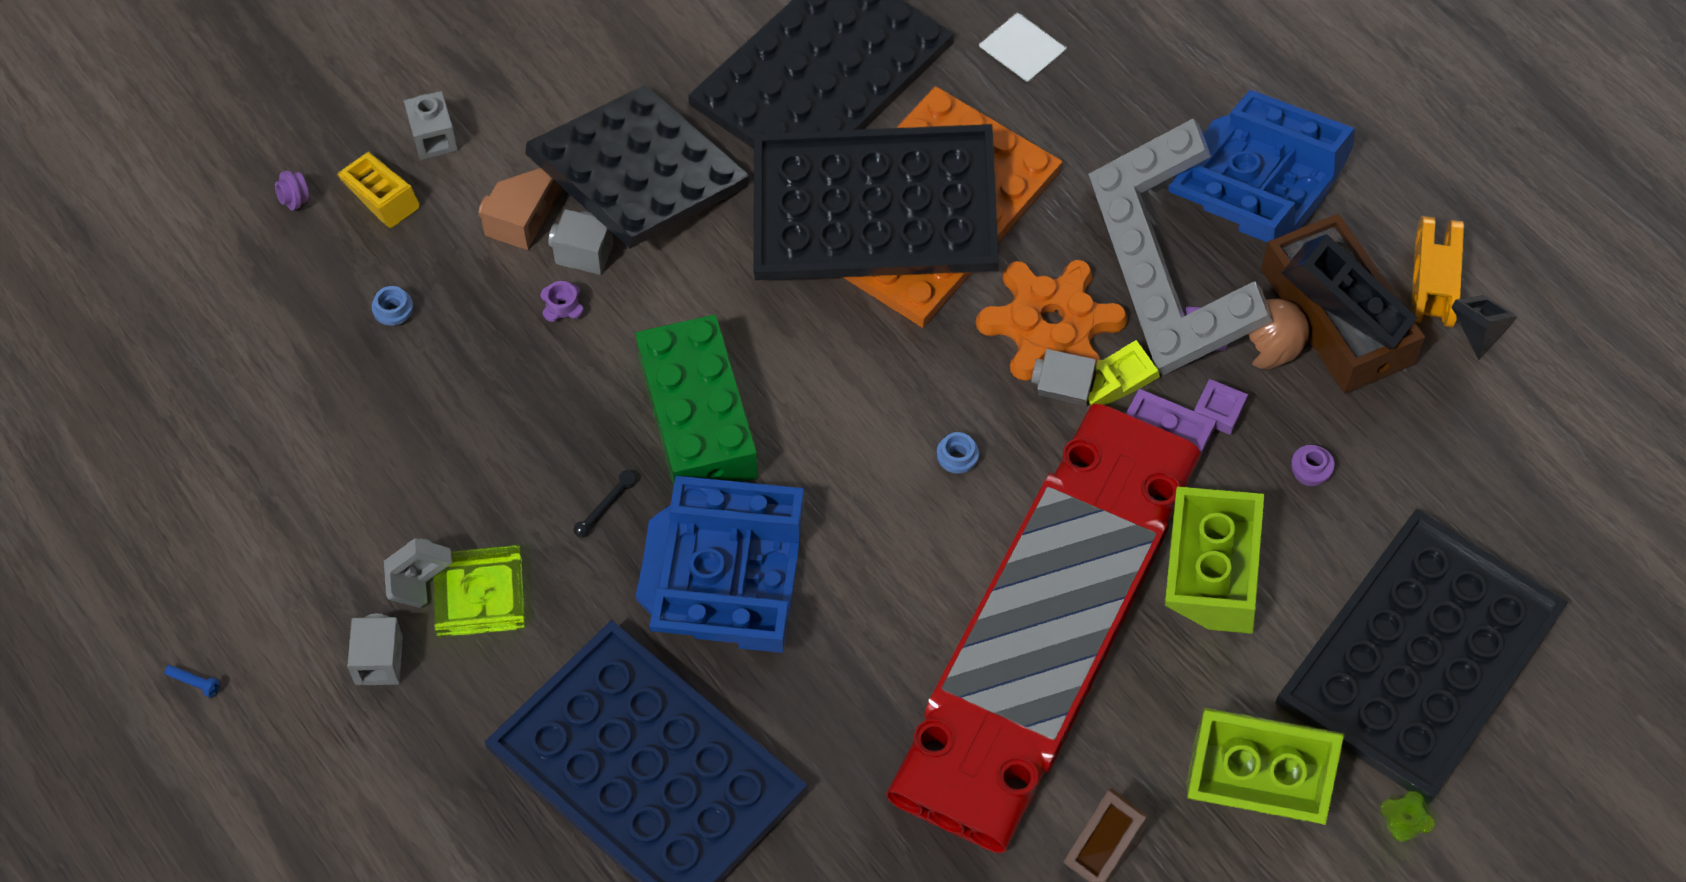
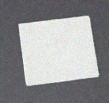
M1016 13L979 44V47L1025 81L1031 80L1066 50V47L1019 13Z

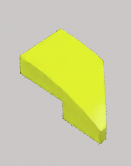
M1137 340L1106 359L1097 361L1096 377L1092 392L1089 393L1088 397L1089 404L1106 405L1160 378L1158 369Z

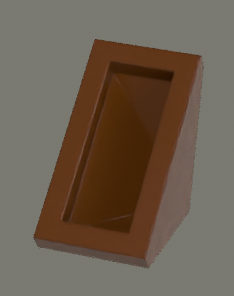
M1110 788L1063 862L1089 882H1108L1141 842L1149 816Z

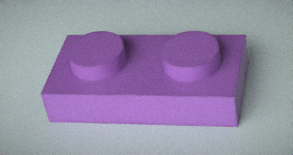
M1138 389L1126 412L1127 415L1187 439L1198 447L1201 455L1216 424L1214 419L1142 389Z

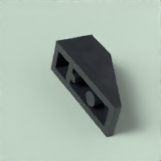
M1328 234L1305 242L1282 271V274L1311 301L1389 350L1396 347L1418 318Z

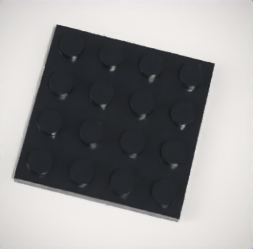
M646 85L528 141L525 154L630 249L746 188L750 177L749 174Z

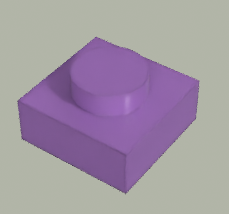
M1209 379L1194 412L1216 420L1214 429L1231 435L1246 404L1248 394Z

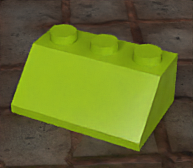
M1177 487L1165 606L1208 630L1253 634L1264 494Z
M1204 708L1194 739L1186 781L1187 798L1326 825L1343 734Z

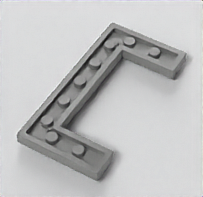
M1194 119L1089 173L1155 367L1162 375L1174 371L1274 321L1263 291L1255 281L1184 316L1141 193L1211 157L1201 128Z

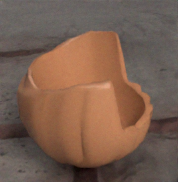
M1280 298L1266 300L1274 321L1249 333L1250 340L1256 345L1255 349L1260 352L1253 360V366L1259 369H1272L1294 360L1301 353L1308 340L1310 331L1307 317L1297 304Z

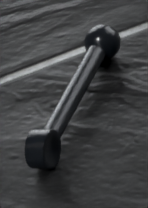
M625 470L621 472L619 483L584 521H579L575 524L573 531L577 537L584 538L588 536L590 526L622 491L635 486L636 475L633 471Z

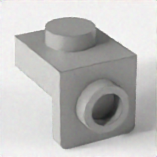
M414 538L385 559L384 573L387 599L418 608L427 604L426 581L452 564L451 548L434 544L427 539Z

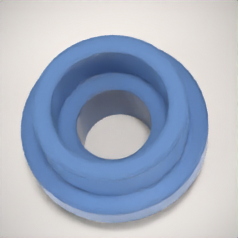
M387 286L380 289L372 301L373 315L378 322L384 325L401 324L413 312V302L410 295L397 286ZM392 306H398L395 309L388 310Z
M954 432L947 435L938 444L937 460L946 471L957 474L965 473L977 464L979 449L969 435ZM960 452L964 457L956 458L951 456V454Z

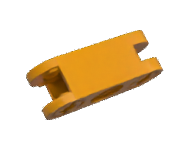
M1421 216L1415 241L1411 312L1418 317L1415 320L1417 323L1421 322L1423 315L1442 317L1445 327H1454L1457 317L1451 306L1456 299H1460L1463 221L1449 220L1444 245L1434 244L1435 218Z

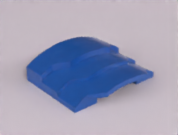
M1249 90L1231 111L1230 115L1213 120L1203 134L1211 157L1175 175V179L1169 185V192L1203 205V210L1239 224V232L1268 243V241L1298 230L1313 214L1329 192L1354 146L1355 128Z
M675 476L671 505L649 520L642 567L635 595L636 601L651 615L650 631L693 635L694 639L739 643V649L783 653L796 578L804 508V488Z

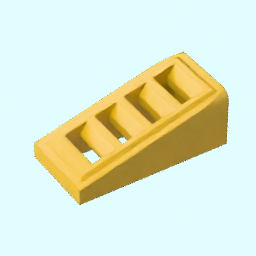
M370 152L365 153L338 173L340 180L389 228L394 227L419 208V202L412 187ZM372 170L374 171V172H372L370 175H368L367 177H365L363 180H361L360 182L358 181V180L361 179L363 176H365L366 174H368L370 171H372Z

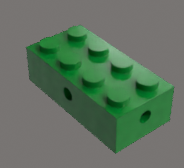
M716 314L635 332L638 360L673 487L675 476L734 482L757 479V453Z

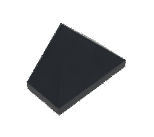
M1484 295L1456 299L1451 306L1478 360L1505 333L1517 317Z

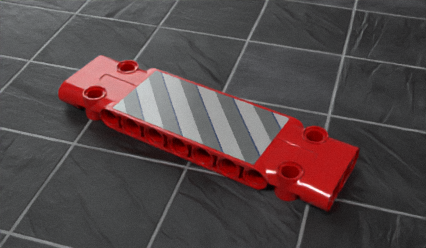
M1102 404L1090 405L1073 439L1064 447L1062 460L1055 473L1050 472L1046 477L930 697L924 714L925 720L916 728L914 741L886 792L887 799L893 805L986 850L995 853H1005L1026 809L1034 800L1035 791L1044 773L1048 774L1054 765L1160 550L1169 528V521L1174 517L1177 487H1186L1201 457V452L1195 444ZM1073 463H1084L1087 467H1077ZM1151 496H1162L1166 501H1157ZM928 741H937L944 748L933 752L927 750L923 745ZM1016 778L1025 782L1027 787L1015 790L1007 786L1005 782Z

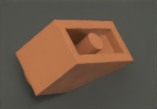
M541 168L497 182L490 196L486 195L479 207V217L482 220L485 236L529 250L562 192V187Z

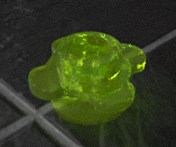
M1410 791L1406 793L1404 798L1396 801L1387 799L1380 807L1382 816L1386 817L1387 828L1397 841L1406 842L1418 836L1420 832L1428 834L1434 828L1435 821L1433 817L1427 815L1422 805L1423 797L1419 793ZM1409 813L1412 818L1410 820H1406L1403 817V814Z

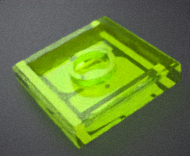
M520 545L451 551L452 564L434 576L435 632L437 637L525 629Z

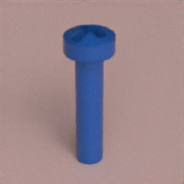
M168 665L165 669V675L203 690V695L213 698L219 691V679L210 677L207 680L172 665Z

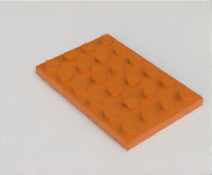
M935 86L897 128L993 124L997 236L999 242L1062 171L1063 161ZM972 272L842 278L924 328Z

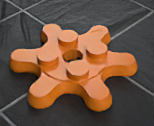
M1082 260L1070 262L1064 268L1062 276L1057 279H1052L1048 276L1037 277L1025 263L1020 261L1012 262L1005 268L1002 274L1004 285L1013 294L1012 303L1006 306L985 307L976 316L975 324L980 333L986 336L1005 335L1016 342L1018 351L1011 359L1010 372L1017 379L1023 381L1032 380L1036 359L1044 360L1046 349L1096 359L1097 365V361L1101 359L1091 347V339L1099 333H1118L1126 327L1128 317L1121 305L1115 303L1098 304L1093 302L1092 298L1085 293L1093 278L1092 271L1086 262ZM1058 310V314L1063 320L1057 324H1050L1044 321L1041 315L1048 312L1054 313Z

